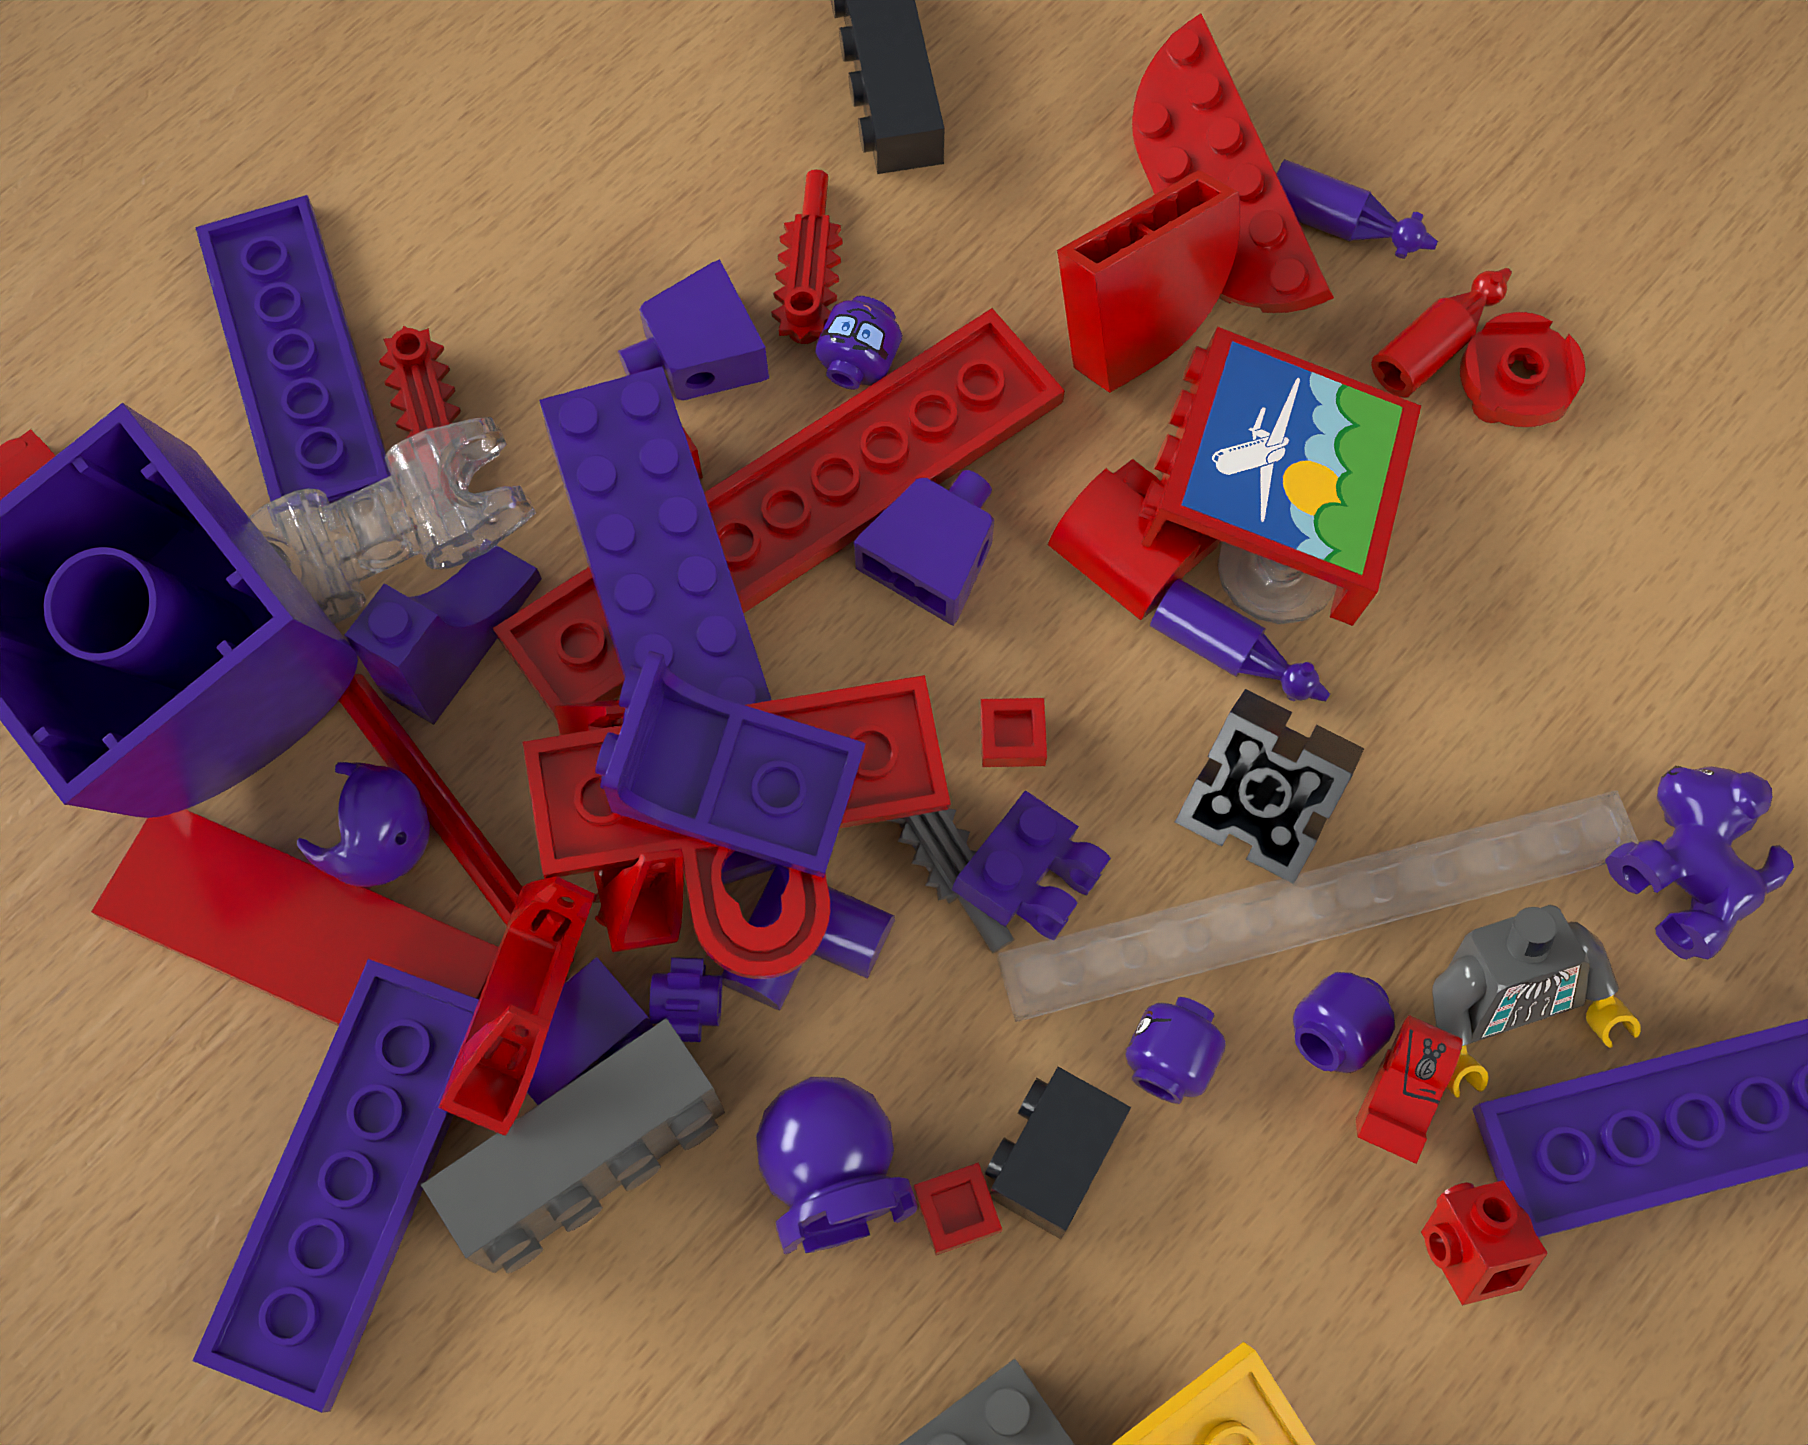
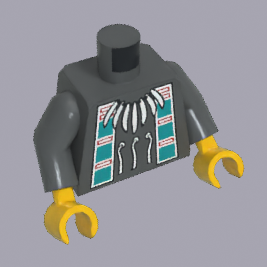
M1548 905L1541 908H1524L1514 917L1474 929L1465 936L1448 968L1436 978L1432 988L1436 1027L1463 1038L1458 1063L1446 1087L1456 1098L1460 1097L1459 1083L1463 1076L1478 1092L1484 1091L1489 1079L1485 1068L1467 1053L1466 1045L1584 1006L1586 999L1594 1001L1587 1010L1586 1021L1607 1047H1613L1612 1041L1609 1038V1032L1618 1022H1622L1623 1026L1634 1038L1639 1036L1641 1025L1638 1019L1620 999L1614 997L1619 987L1603 943L1596 935L1578 922H1567L1557 906Z

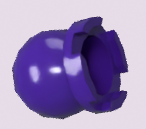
M810 1077L781 1091L764 1110L756 1135L759 1170L771 1193L790 1206L789 1212L776 1221V1229L784 1254L797 1250V1245L801 1242L803 1243L805 1254L837 1247L870 1236L867 1221L891 1211L894 1222L899 1223L916 1212L918 1206L909 1179L886 1176L894 1153L891 1122L873 1094L845 1078Z

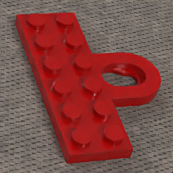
M925 675L745 705L866 743L840 828L948 810L951 805ZM622 725L523 741L544 878L564 877L633 865L639 860L641 853L681 848L694 929L705 952L719 966L745 978L769 979L783 976L796 970L816 952L825 936L830 918V896L826 873L824 878L787 867L789 881L784 893L781 895L782 912L779 919L770 926L755 927L743 918L739 903L726 892L721 880L722 868L727 858L735 850L611 812L605 790L600 788L602 775L596 774L595 769L607 733L611 732L619 735Z

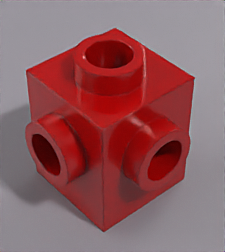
M1504 1180L1474 1187L1472 1183L1466 1182L1447 1189L1437 1198V1207L1421 1231L1431 1260L1442 1269L1462 1306L1521 1291L1548 1254L1534 1231L1529 1215L1518 1205Z

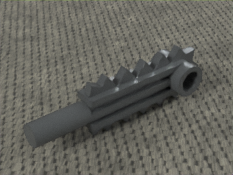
M949 808L948 810L887 820L899 823L902 828L898 842L911 844L916 852L912 864L925 866L929 871L925 886L937 888L938 901L946 899L948 903H951L958 898L992 954L1015 940L1007 927H1004L951 890L957 876L977 852L970 850L966 844L970 831L958 829L954 825L955 809Z

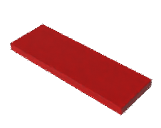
M186 809L169 815L146 819L91 913L102 920L339 1026L368 959L480 999L499 947L366 888L346 884L307 862Z

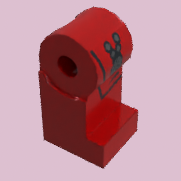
M1408 1015L1391 1049H1387L1355 1119L1357 1137L1417 1164L1427 1141V1130L1458 1063L1463 1038Z

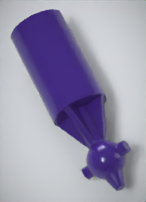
M1286 159L1281 163L1277 175L1300 223L1349 242L1351 240L1392 238V242L1397 248L1395 256L1401 259H1405L1408 253H1413L1419 249L1435 250L1438 241L1427 232L1425 225L1422 223L1423 214L1413 212L1411 218H1404L1398 222L1371 194V191Z
M1180 578L1172 584L1151 620L1150 627L1235 677L1243 673L1281 681L1282 689L1291 701H1302L1310 698L1326 702L1330 696L1328 690L1321 684L1313 664L1309 662L1288 664L1264 634L1266 628Z

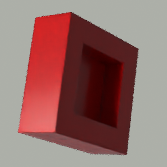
M1044 698L981 699L982 767L1046 766L1047 743Z
M979 1162L913 1185V1190L936 1256L1002 1232V1226Z

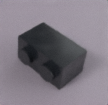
M1059 1066L1049 1083L1036 1078L1017 1113L1028 1119L1016 1143L1004 1137L985 1171V1175L995 1180L990 1191L992 1200L1057 1238L1062 1239L1131 1107Z

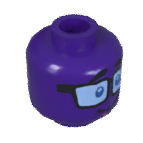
M857 296L853 300L843 301L833 307L815 350L820 363L827 369V377L833 383L846 389L855 390L860 385H872L887 375L903 336L899 324L895 321V313L890 307L879 300L867 296Z

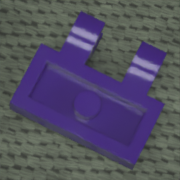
M1025 790L957 876L951 890L1004 927L1017 914L1031 924L1038 933L1054 941L1068 922V917L1078 902L1064 890L1053 886L1038 885L1050 869L1075 891L1087 896L1102 874L1100 873L1111 858L1104 850L1094 844L1071 841L1079 826Z

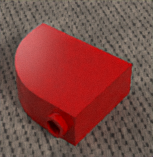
M1198 170L1057 250L1074 369L1111 393L1167 359L1196 332L1217 302L1234 263L1240 233L1238 191Z

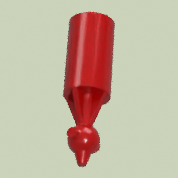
M1509 268L1499 271H1484L1473 280L1471 292L1436 300L1372 358L1371 367L1378 382L1388 392L1398 397L1406 398L1413 394L1467 345L1473 336L1475 337L1484 306L1496 305L1504 299L1507 293V282L1512 271Z

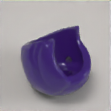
M337 762L335 772L349 776L341 790L338 807L341 841L327 849L314 845L306 839L298 838L297 846L307 860L315 867L346 884L358 887H371L394 881L398 877L405 875L418 863L429 841L430 823L426 805L420 798V792L407 775L396 769L360 762Z

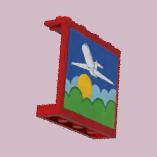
M1217 326L1207 348L1204 349L1196 346L1185 369L1183 380L1192 385L1190 391L1182 389L1176 400L1168 424L1178 427L1176 435L1167 434L1154 465L1155 470L1163 472L1161 482L1159 483L1154 480L1151 482L1140 508L1139 516L1148 519L1141 545L1150 548L1166 520L1177 523L1337 585L1329 617L1353 626L1378 593L1421 405Z

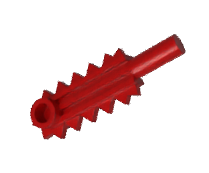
M818 169L811 170L806 174L802 214H795L794 221L785 222L784 229L786 233L779 236L780 242L789 249L777 255L778 261L785 265L786 268L775 273L776 280L785 286L773 292V295L783 305L771 311L772 317L780 323L779 336L789 335L793 341L800 344L812 343L820 337L831 313V310L826 307L838 300L837 295L828 288L839 282V276L830 269L841 263V257L832 251L843 245L842 238L838 236L841 231V225L831 223L830 216L825 215L829 176L826 172Z
M403 326L392 338L383 339L388 351L379 360L381 366L394 370L384 382L386 386L399 391L390 401L391 407L404 411V414L395 423L396 427L410 432L401 443V447L410 451L409 463H422L424 469H430L442 517L456 518L463 515L466 509L453 462L459 460V453L468 449L467 444L462 440L467 431L466 428L452 423L461 413V409L447 403L448 399L456 391L455 387L441 382L450 371L449 366L436 361L444 351V346L431 341L429 328L418 331Z

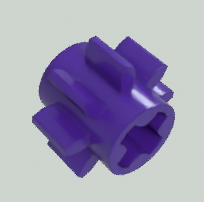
M672 957L671 973H653L649 1002L651 1024H658L667 1018L682 1042H701L702 1026L720 1025L722 976L706 975L704 958Z

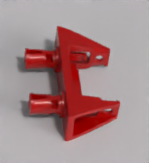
M619 700L555 705L554 707L560 735L623 725L626 709L619 706ZM681 848L641 853L636 864L593 871L598 890L594 896L593 903L601 902V907L598 915L595 916V920L600 925L607 927L612 952L665 945L678 941L682 923L684 891L683 853Z
M557 876L533 881L522 887L439 1104V1109L504 1136L507 1135L519 1113L533 1078L595 893ZM561 897H568L572 899L573 902L565 901Z

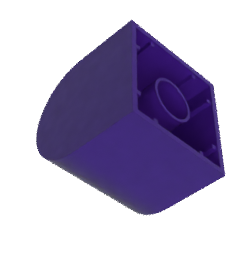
M124 403L117 406L0 500V721L64 805L140 818L165 816L193 807L237 785L288 750L331 710L351 683L358 664L355 650L198 452Z

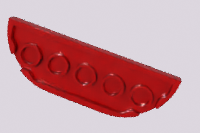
M1200 13L1175 31L1163 44L1148 65L1136 93L1132 116L1133 139L1139 160L1153 192L1157 194L1198 170L1239 192V242L1231 272L1219 299L1229 304L1234 302L1243 306L1260 308L1262 313H1288L1305 310L1334 299L1208 24Z

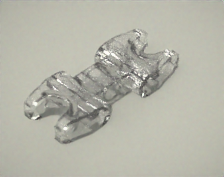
M483 417L429 428L394 445L385 456V462L391 476L330 504L326 494L321 490L302 489L263 505L249 518L333 624H336L359 612L364 607L366 597L360 584L361 581L421 553L426 565L432 569L443 570L462 565L471 559L489 552L499 542L522 527L536 511L530 498L521 486H502L490 491L469 492L468 486L474 473L487 462L497 457L500 451L507 445L501 429L493 418ZM476 439H481V440H478V441H476V442L467 444V443H469V442H471V441H474V440H476Z

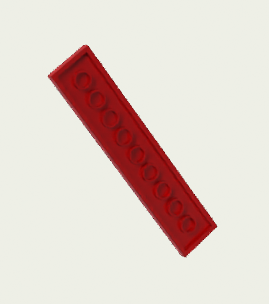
M993 308L704 492L743 613L856 540L916 479L928 478L938 485L1063 403L1065 390ZM589 567L493 628L498 640L555 719V705L614 700L620 696L625 680Z

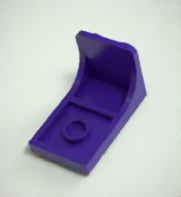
M649 651L643 668L632 665L626 675L619 699V706L626 708L620 734L607 733L595 769L596 774L602 775L600 788L605 790L611 812L824 878L866 743L705 692L673 674L667 668L663 654Z

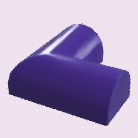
M779 864L776 865L748 921L750 925L767 927L779 919L782 912L781 895L784 893L789 881V871L786 867ZM828 886L830 896L829 923L825 936L813 955L868 979L895 922V916ZM801 966L788 974L769 979L745 978L724 969L721 975L722 985L780 1011Z

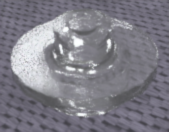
M1222 542L1217 565L1222 588L1236 607L1255 619L1276 624L1305 621L1324 610L1336 592L1337 585Z

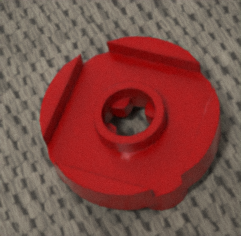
M1505 313L1486 322L1484 328L1470 340L1460 362L1461 383L1467 397L1473 402L1472 409L1474 414L1486 423L1501 422L1509 426L1526 428L1541 426L1561 419L1585 379L1584 355L1575 339L1569 333L1566 339H1564L1558 332L1550 328L1553 321L1534 313ZM1518 360L1523 361L1525 369L1535 370L1536 374L1531 375L1529 379H1524L1516 376L1510 369L1514 361Z

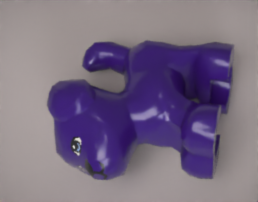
M1674 766L1661 777L1657 791V800L1664 811L1665 821L1675 828L1673 835L1663 845L1657 840H1645L1638 844L1635 842L1625 843L1614 849L1605 859L1610 876L1628 892L1638 894L1652 885L1654 892L1658 893L1672 882H1675L1692 896L1690 910L1670 913L1655 927L1656 935L1661 942L1682 959L1687 960L1692 957H1698L1708 960L1713 958L1725 945L1737 921H1741L1764 903L1766 894L1783 886L1794 868L1792 856L1780 845L1771 846L1763 868L1755 870L1741 860L1731 847L1733 840L1751 830L1759 817L1768 812L1772 803L1773 795L1770 784L1767 780L1752 772L1740 774L1731 769L1713 766L1699 769Z

